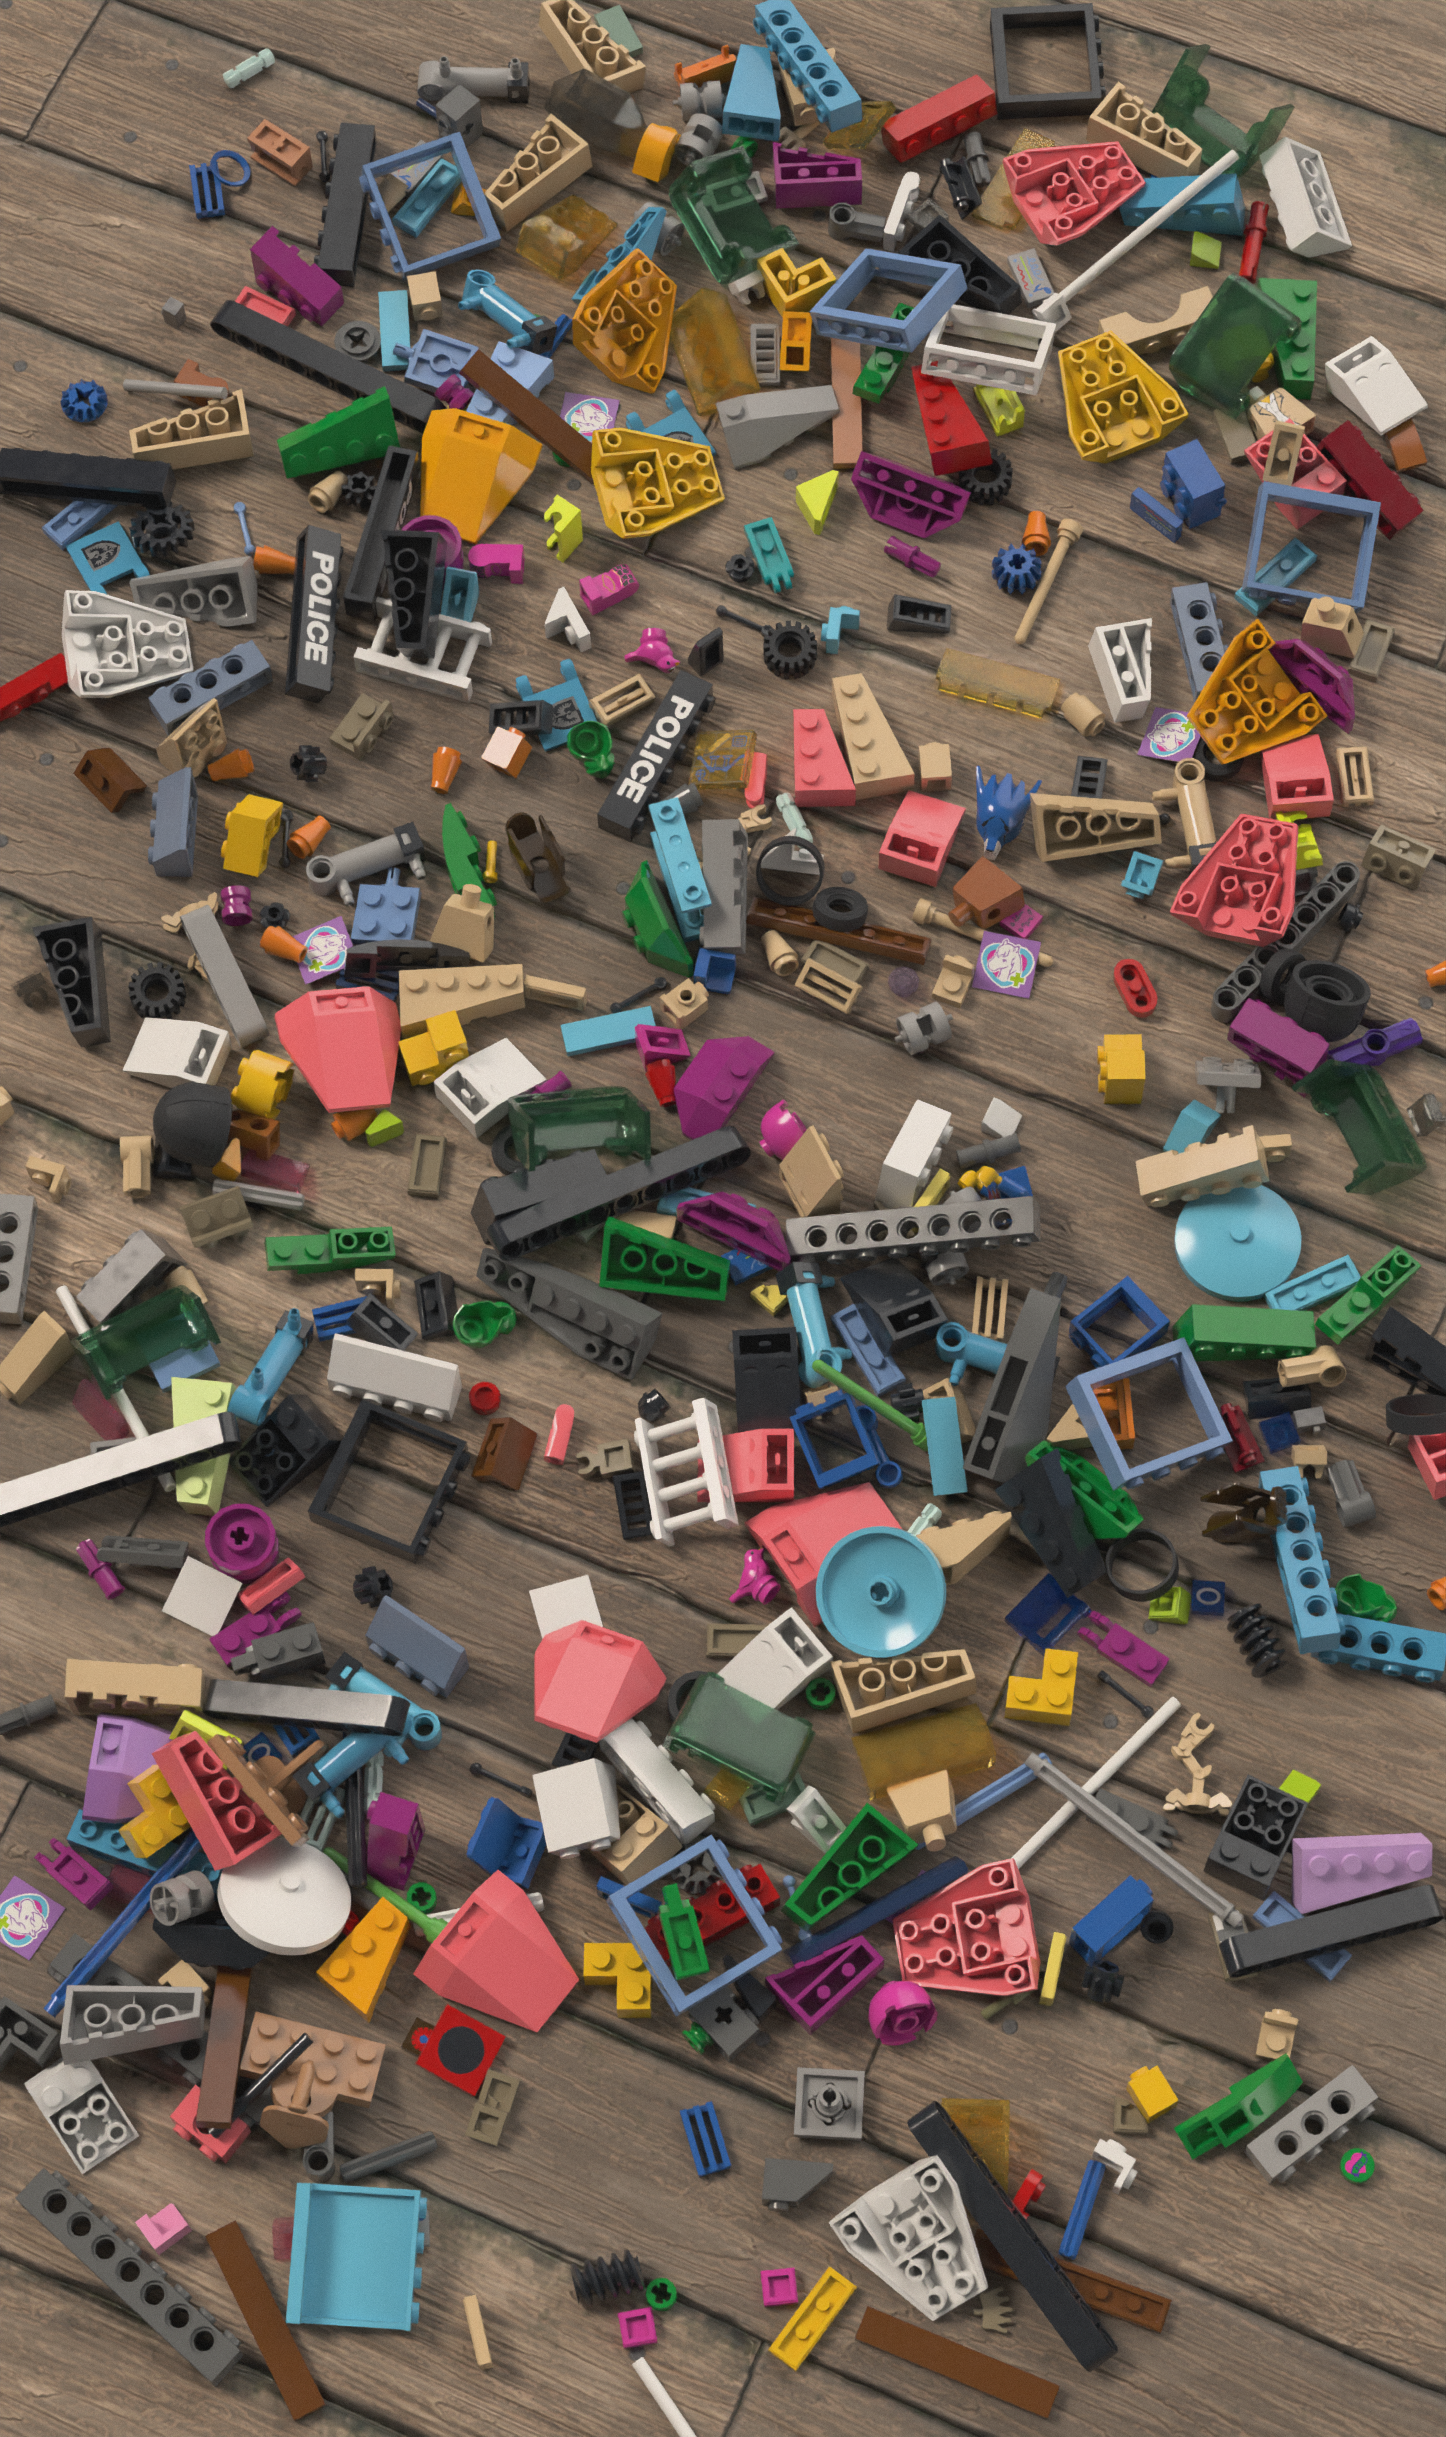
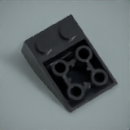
M890 1258L840 1278L884 1358L935 1339L939 1328L948 1321L934 1294L898 1259Z
M796 1327L732 1330L738 1433L757 1429H794L789 1417L796 1415L795 1409L800 1407Z
M289 1394L249 1436L241 1448L234 1452L229 1458V1464L266 1507H269L322 1466L338 1450L343 1437L307 1395ZM272 1449L275 1450V1451L273 1452V1453H274L273 1455H271V1456H265V1455L270 1454V1453L272 1452Z
M1248 1774L1210 1852L1203 1872L1264 1900L1308 1802Z

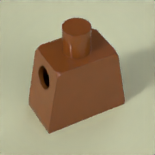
M982 856L953 887L952 891L956 907L948 913V916L957 927H961L968 920H972L981 929H987L1025 907L1023 888Z

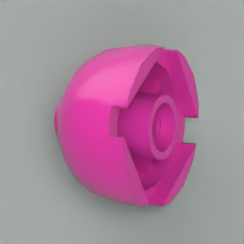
M784 1099L766 1112L761 1121L760 1128L764 1138L760 1141L762 1148L769 1157L775 1154L782 1161L807 1130L795 1111L790 1114L788 1109L785 1110L789 1104Z
M891 1981L884 1984L871 2000L868 2019L876 2039L880 2038L882 2044L901 2045L917 2039L913 2033L920 2031L922 2028H924L925 2032L929 2031L937 2020L938 2012L925 1989L918 1984L910 1981Z

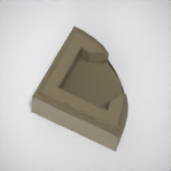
M1115 2097L1113 2133L1147 2135V2123L1141 2112L1128 2100Z

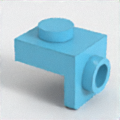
M847 606L839 608L830 607L828 624L823 623L821 631V641L826 642V653L838 654L841 628L859 629V610H854Z
M1134 851L1125 879L1121 883V886L1127 888L1126 894L1143 899L1145 894L1152 896L1164 861Z

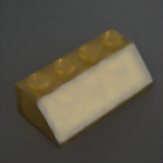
M702 287L673 312L670 338L698 416L701 417L718 413L716 407L718 402L742 395L756 394L761 390L727 294Z
M977 1703L851 1738L869 1801L888 1796V1787L939 1771L947 1770L949 1778L995 1766L997 1754L992 1738Z

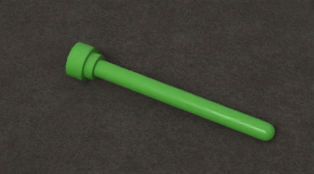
M815 1360L812 1363V1369L909 1433L915 1446L924 1452L928 1451L925 1424L915 1423L822 1360Z
M326 1847L323 1853L348 1874V1859L332 1847ZM367 1873V1886L365 1888L380 1899L382 1897L387 1899L407 1916L409 1920L422 1928L424 1935L427 1936L426 1940L432 1944L448 1922L443 1918L438 1920L434 1917L431 1919Z

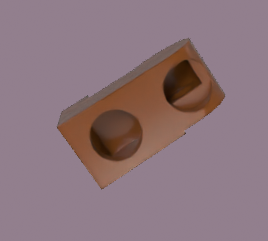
M190 359L186 361L174 380V383L226 387L228 390L227 398L230 397L228 384L225 380L218 377L211 378L200 373L199 364ZM177 395L202 407L208 405L207 401L215 399Z
M234 1109L232 1110L227 1144L232 1139L237 1138L240 1140V1146L255 1150L257 1158L268 1161L280 1146V1121Z

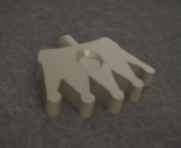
M1003 2287L988 2293H982L978 2297L981 2309H973V2316L982 2315L981 2328L983 2330H992L1002 2334L1007 2332L1006 2328H1002L999 2325L1009 2324L1011 2319L1001 2315L1011 2313L1013 2309L1012 2307L999 2306L1009 2301L1007 2296L1005 2298L996 2296L1003 2291Z

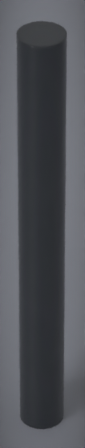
M304 2032L235 2101L232 2123L314 2042L307 2033ZM208 2128L207 2130L217 2139L226 2129Z

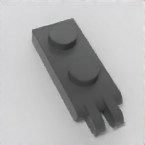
M1099 1788L1095 1799L1153 1844L1166 1850H1171L1173 1843L1163 1838L1162 1835L1176 1838L1178 1831L1167 1825L1169 1822L1167 1818ZM1087 1815L1086 1821L1091 1822L1099 1827H1102L1100 1824H1098L1096 1821H1094L1091 1817Z

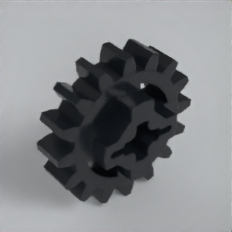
M172 501L169 507L165 509L146 508L145 512L138 510L136 512L137 518H131L130 520L132 527H129L134 547H140L143 554L150 550L152 557H155L158 552H162V555L167 557L168 551L171 550L177 554L179 553V546L187 548V540H193L194 538L193 531H195L190 511H184L181 504L174 508Z

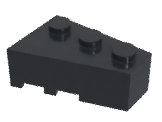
M1390 1306L1371 1337L1365 1359L1426 1394L1446 1397V1346Z

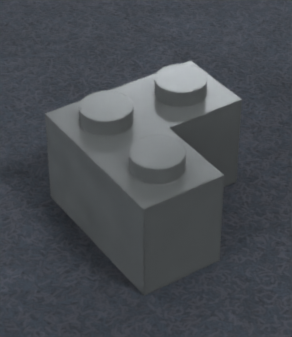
M4 1996L0 2001V2073L16 2051L44 2069L59 2049L61 2036L58 2032Z

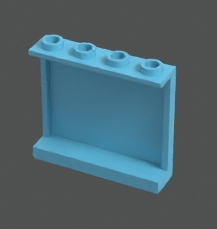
M298 2182L286 2323L399 2329L405 2331L411 2330L412 2323L418 2324L420 2303L413 2302L414 2288L421 2289L422 2268L416 2267L417 2253L423 2254L425 2233L419 2232V2218L426 2219L427 2198L421 2197L422 2190Z

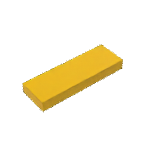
M829 2266L770 2346L768 2352L796 2372L853 2295L857 2286Z

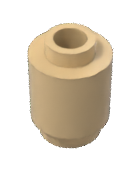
M1073 693L1061 706L1064 718L1084 737L1097 735L1105 725V714L1085 695Z

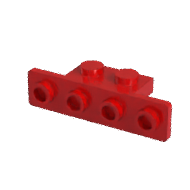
M63 653L53 656L0 687V722L18 715L24 708L33 703L41 702L49 694L68 684L66 662Z

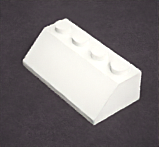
M1284 137L1259 155L1263 166L1262 173L1268 181L1271 189L1270 196L1275 202L1279 213L1278 220L1283 226L1287 237L1286 244L1292 252L1310 258L1347 250L1352 247L1319 151Z
M335 1333L327 1375L329 1390L333 1394L342 1398H351V1396L362 1398L378 1406H381V1404L393 1406L396 1411L404 1414H411L412 1412L424 1414L425 1418L435 1422H442L443 1419L447 1421L452 1420L462 1389L457 1364Z
M631 1718L599 1741L600 1749L660 1819L670 1826L680 1842L688 1844L715 1822V1814L713 1812L715 1806L704 1793L700 1796L691 1787L694 1785L693 1780L683 1769L677 1771L670 1763L673 1758L662 1745L656 1747L650 1740L652 1734L645 1724L640 1720L636 1723Z

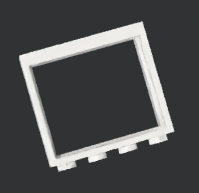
M953 304L930 332L924 349L921 373L1037 396L1052 352L1056 324ZM947 321H953V327L946 326ZM943 332L1034 349L1038 350L1035 361L1030 362L939 344ZM932 359L938 360L937 367L930 365ZM1025 377L1033 378L1034 384H1024Z

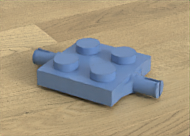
M423 329L419 341L413 348L396 343L393 355L409 359L404 383L435 393L443 382L453 374L457 375L461 380V385L465 388L469 381L461 376L459 372L479 347Z
M392 867L388 868L386 884H360L351 934L353 944L360 945L373 941L394 939L414 940L422 893L420 888L401 887L398 885L400 869L394 868L393 871Z

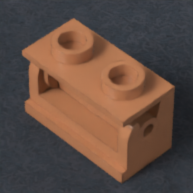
M266 119L247 138L251 150L254 151L250 158L294 186L313 167L310 147Z

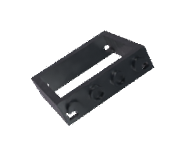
M1093 3L991 8L990 36L997 120L1091 115L1106 97L1105 86H1100V79L1104 77L1103 62H1098L1097 57L1101 55V38H1096L1095 32H1099V15L1093 14ZM1085 26L1090 91L1009 95L1004 29Z
M362 1399L308 1509L311 1522L416 1564L419 1556L424 1557L429 1549L431 1539L428 1537L433 1527L438 1528L444 1516L442 1508L446 1499L451 1500L456 1492L458 1482L455 1480L459 1472H464L468 1467L471 1455L468 1454L467 1442ZM372 1423L453 1456L410 1546L329 1513Z

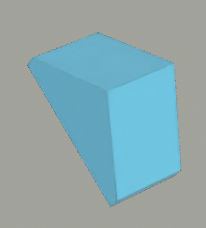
M447 567L441 614L471 623L479 597L477 572Z
M1194 1099L1181 1111L1163 1151L1175 1150L1180 1154L1184 1152V1149L1189 1144L1196 1142L1204 1144L1222 1114Z

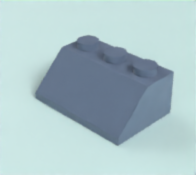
M185 767L159 780L158 792H153L152 808L156 810V819H151L150 835L151 838H154V847H149L148 862L149 865L154 866L156 876L193 877L198 792L191 767Z
M385 1595L365 1635L369 1645L368 1650L381 1660L387 1657L394 1662L395 1669L405 1677L410 1678L413 1675L422 1681L420 1685L430 1694L436 1696L439 1693L447 1698L469 1669L465 1648Z

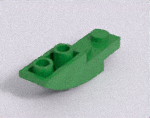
M899 302L890 318L904 321L914 307ZM876 346L856 380L852 394L879 404L885 393L891 391L910 352Z
M451 803L446 804L443 815L442 838L445 862L452 888L455 894L462 895L464 885L473 884L481 888L480 901L491 904L494 907L497 905L496 899L490 888L484 889L481 883L484 879L477 866L479 865L478 853L481 852L480 845L474 835L469 837L465 829L468 825L462 812H456Z
M392 1226L330 1229L329 1234L266 1237L264 1242L267 1271L297 1270V1274L322 1273L366 1266L386 1261L396 1256Z
M1397 1245L1360 1277L1358 1283L1325 1311L1317 1319L1315 1326L1337 1345L1341 1344L1351 1334L1354 1336L1406 1285L1422 1265Z
M1285 2053L1230 2086V2095L1174 2127V2130L1192 2160L1220 2143L1226 2148L1269 2118L1296 2092L1303 2081L1289 2056Z

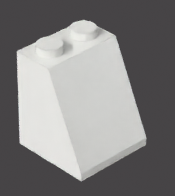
M593 1758L532 1775L548 1853L560 1856V1859H570L579 1856L580 1850L591 1848L592 1851L604 1850L611 1847L610 1842L620 1840L616 1774L613 1766Z

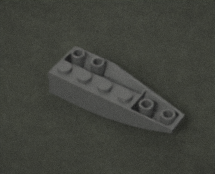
M484 1248L482 1250L476 1275L477 1278L575 1354L629 1380L635 1377L656 1341L663 1313L610 1288L599 1287V1284L556 1267L524 1257L503 1261L494 1249Z
M1030 1288L989 1392L963 1469L1005 1483L1028 1467L1025 1460L1027 1453L1046 1439L1049 1431L1061 1298Z

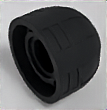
M1322 960L1303 961L1294 967L1285 992L1284 1008L1286 1016L1296 1021L1299 1027L1309 1033H1318L1327 1043L1339 1041L1349 1036L1360 1024L1371 996V990L1361 976L1344 966Z
M189 1082L177 1085L166 1092L159 1100L153 1115V1131L159 1145L169 1155L182 1162L207 1167L215 1166L224 1152L230 1131L232 1103L228 1089L205 1083Z

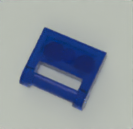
M1048 1573L1011 1610L1004 1621L1044 1656L1045 1648L1054 1649L1053 1647L1081 1618L1085 1619L1092 1611L1083 1600L1078 1599L1075 1595L1067 1598L1054 1577ZM1066 1604L1071 1611L1044 1638L1040 1637L1037 1633Z

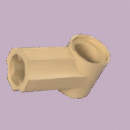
M152 1135L120 1137L124 1196L145 1198V1196L151 1195V1163H154L155 1155Z
M1329 1345L1317 1347L1309 1356L1278 1361L1277 1370L1282 1387L1320 1382L1325 1387H1334L1342 1383L1347 1375L1346 1369L1336 1350Z

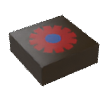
M417 2017L401 2046L402 2050L419 2057L434 2025Z

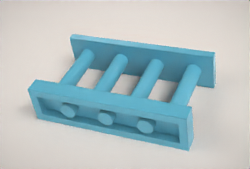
M676 797L648 805L656 830L650 832V837L684 943L700 939V927H704V915H701L700 909L710 907L712 903L679 799Z

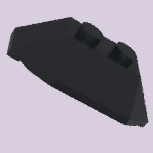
M208 1911L171 1926L160 1923L156 1917L153 1921V1930L185 1963H194L199 1967L220 1965L228 1966V1968L233 1970L252 1968L271 1953L255 1947L241 1938L227 1923L222 1912Z

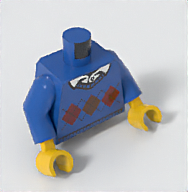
M982 1166L977 1172L973 1170L965 1172L957 1183L961 1189L977 1187L980 1189L979 1193L989 1198V1200L1033 1196L1025 1166L997 1173L988 1166ZM1006 1219L1000 1225L1009 1223V1226H1011L1012 1219Z

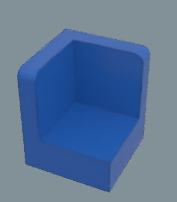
M700 948L693 975L694 984L700 982L707 991L730 994L736 971V955Z

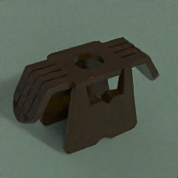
M524 812L516 813L508 819L505 831L508 837L511 858L527 888L530 891L535 890L541 903L555 900L571 892L570 886L566 885L562 877L565 875V857L543 816H538L543 836L542 840L531 815ZM542 858L548 862L549 867L544 873L536 874L530 863L534 859Z
M1233 1482L1221 1487L1219 1490L1209 1492L1200 1497L1201 1502L1244 1508L1237 1511H1219L1214 1513L1207 1522V1529L1202 1531V1536L1212 1538L1218 1543H1254L1275 1534L1278 1526L1288 1523L1287 1507H1285L1287 1506V1500H1285L1287 1498L1286 1491L1280 1486L1273 1487L1271 1491L1240 1482ZM1255 1496H1262V1497L1257 1498V1499H1255V1500H1253V1501L1248 1500V1499L1253 1498V1497H1255ZM1262 1507L1265 1510L1264 1523L1256 1521L1257 1513Z

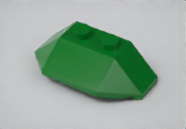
M648 861L641 862L625 896V910L622 911L624 922L627 928L633 927L636 934L633 937L636 949L639 954H645L648 963L689 978L694 975L692 958L684 944Z
M1045 1440L1027 1453L1025 1460L1027 1466H1030L1039 1458L1058 1448L1062 1458L1059 1460L1064 1474H1068L1073 1485L1070 1489L1076 1504L1082 1507L1085 1514L1083 1521L1087 1531L1093 1534L1094 1539L1126 1538L1142 1524L1144 1519L1138 1513L1131 1496L1122 1488L1113 1491L1107 1476L1082 1456L1062 1447L1052 1446L1050 1442Z

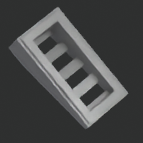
M751 324V386H780L779 324ZM756 348H774V350H756ZM774 359V361L757 362V360ZM757 370H774V373H757Z

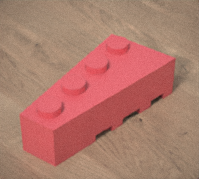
M196 1731L177 1737L151 1753L215 1871L235 1865L282 1834L264 1815V1811L259 1805L253 1802L242 1790L243 1786L236 1777L232 1778L222 1767L224 1763Z

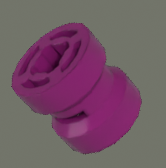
M456 374L451 375L435 392V396L440 401H445L449 404V409L457 408L460 410L465 409L469 405L474 395L469 388H464L461 385V380Z
M240 885L225 887L221 890V903L224 904V909L222 910L223 923L229 926H243L253 920L252 909L249 907L251 890Z

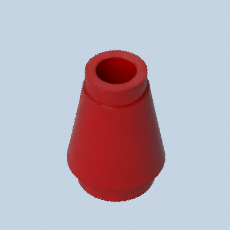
M669 1059L649 1063L646 1066L647 1072L645 1076L660 1107L675 1105V1066L671 1065Z

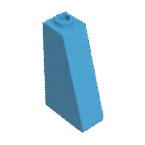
M741 44L723 110L722 134L779 142L781 115L769 49Z

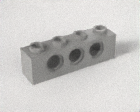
M0 1194V1259L4 1255H13L9 1262H0V1284L9 1285L5 1291L0 1292V1323L22 1324L39 1209L34 1196ZM8 1226H17L14 1232L9 1234L3 1233Z
M1351 2065L1249 2143L1244 2153L1269 2185L1276 2179L1282 2183L1297 2171L1293 2167L1302 2159L1308 2163L1323 2151L1320 2146L1324 2142L1331 2139L1334 2143L1349 2131L1347 2125L1356 2118L1359 2122H1362L1376 2110L1373 2105L1377 2101L1378 2096L1356 2068ZM1334 2100L1345 2102L1348 2106V2112L1342 2115L1335 2113L1331 2108V2102ZM1308 2120H1315L1321 2125L1322 2132L1317 2135L1310 2134L1305 2129L1304 2123ZM1282 2140H1288L1294 2144L1296 2152L1292 2155H1285L1279 2150L1278 2143Z

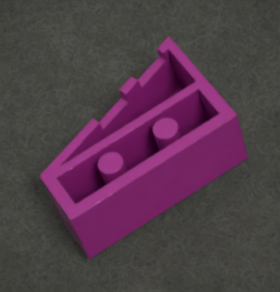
M272 226L250 248L255 282L262 290L274 293L283 304L293 306L300 311L306 320L314 321L323 326L344 304L342 287L315 263L309 266L297 255L300 250L294 244L290 248L277 237L279 231Z

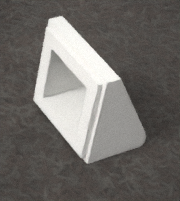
M994 1097L982 1121L981 1131L996 1138L1013 1135L1022 1115L1000 1099Z

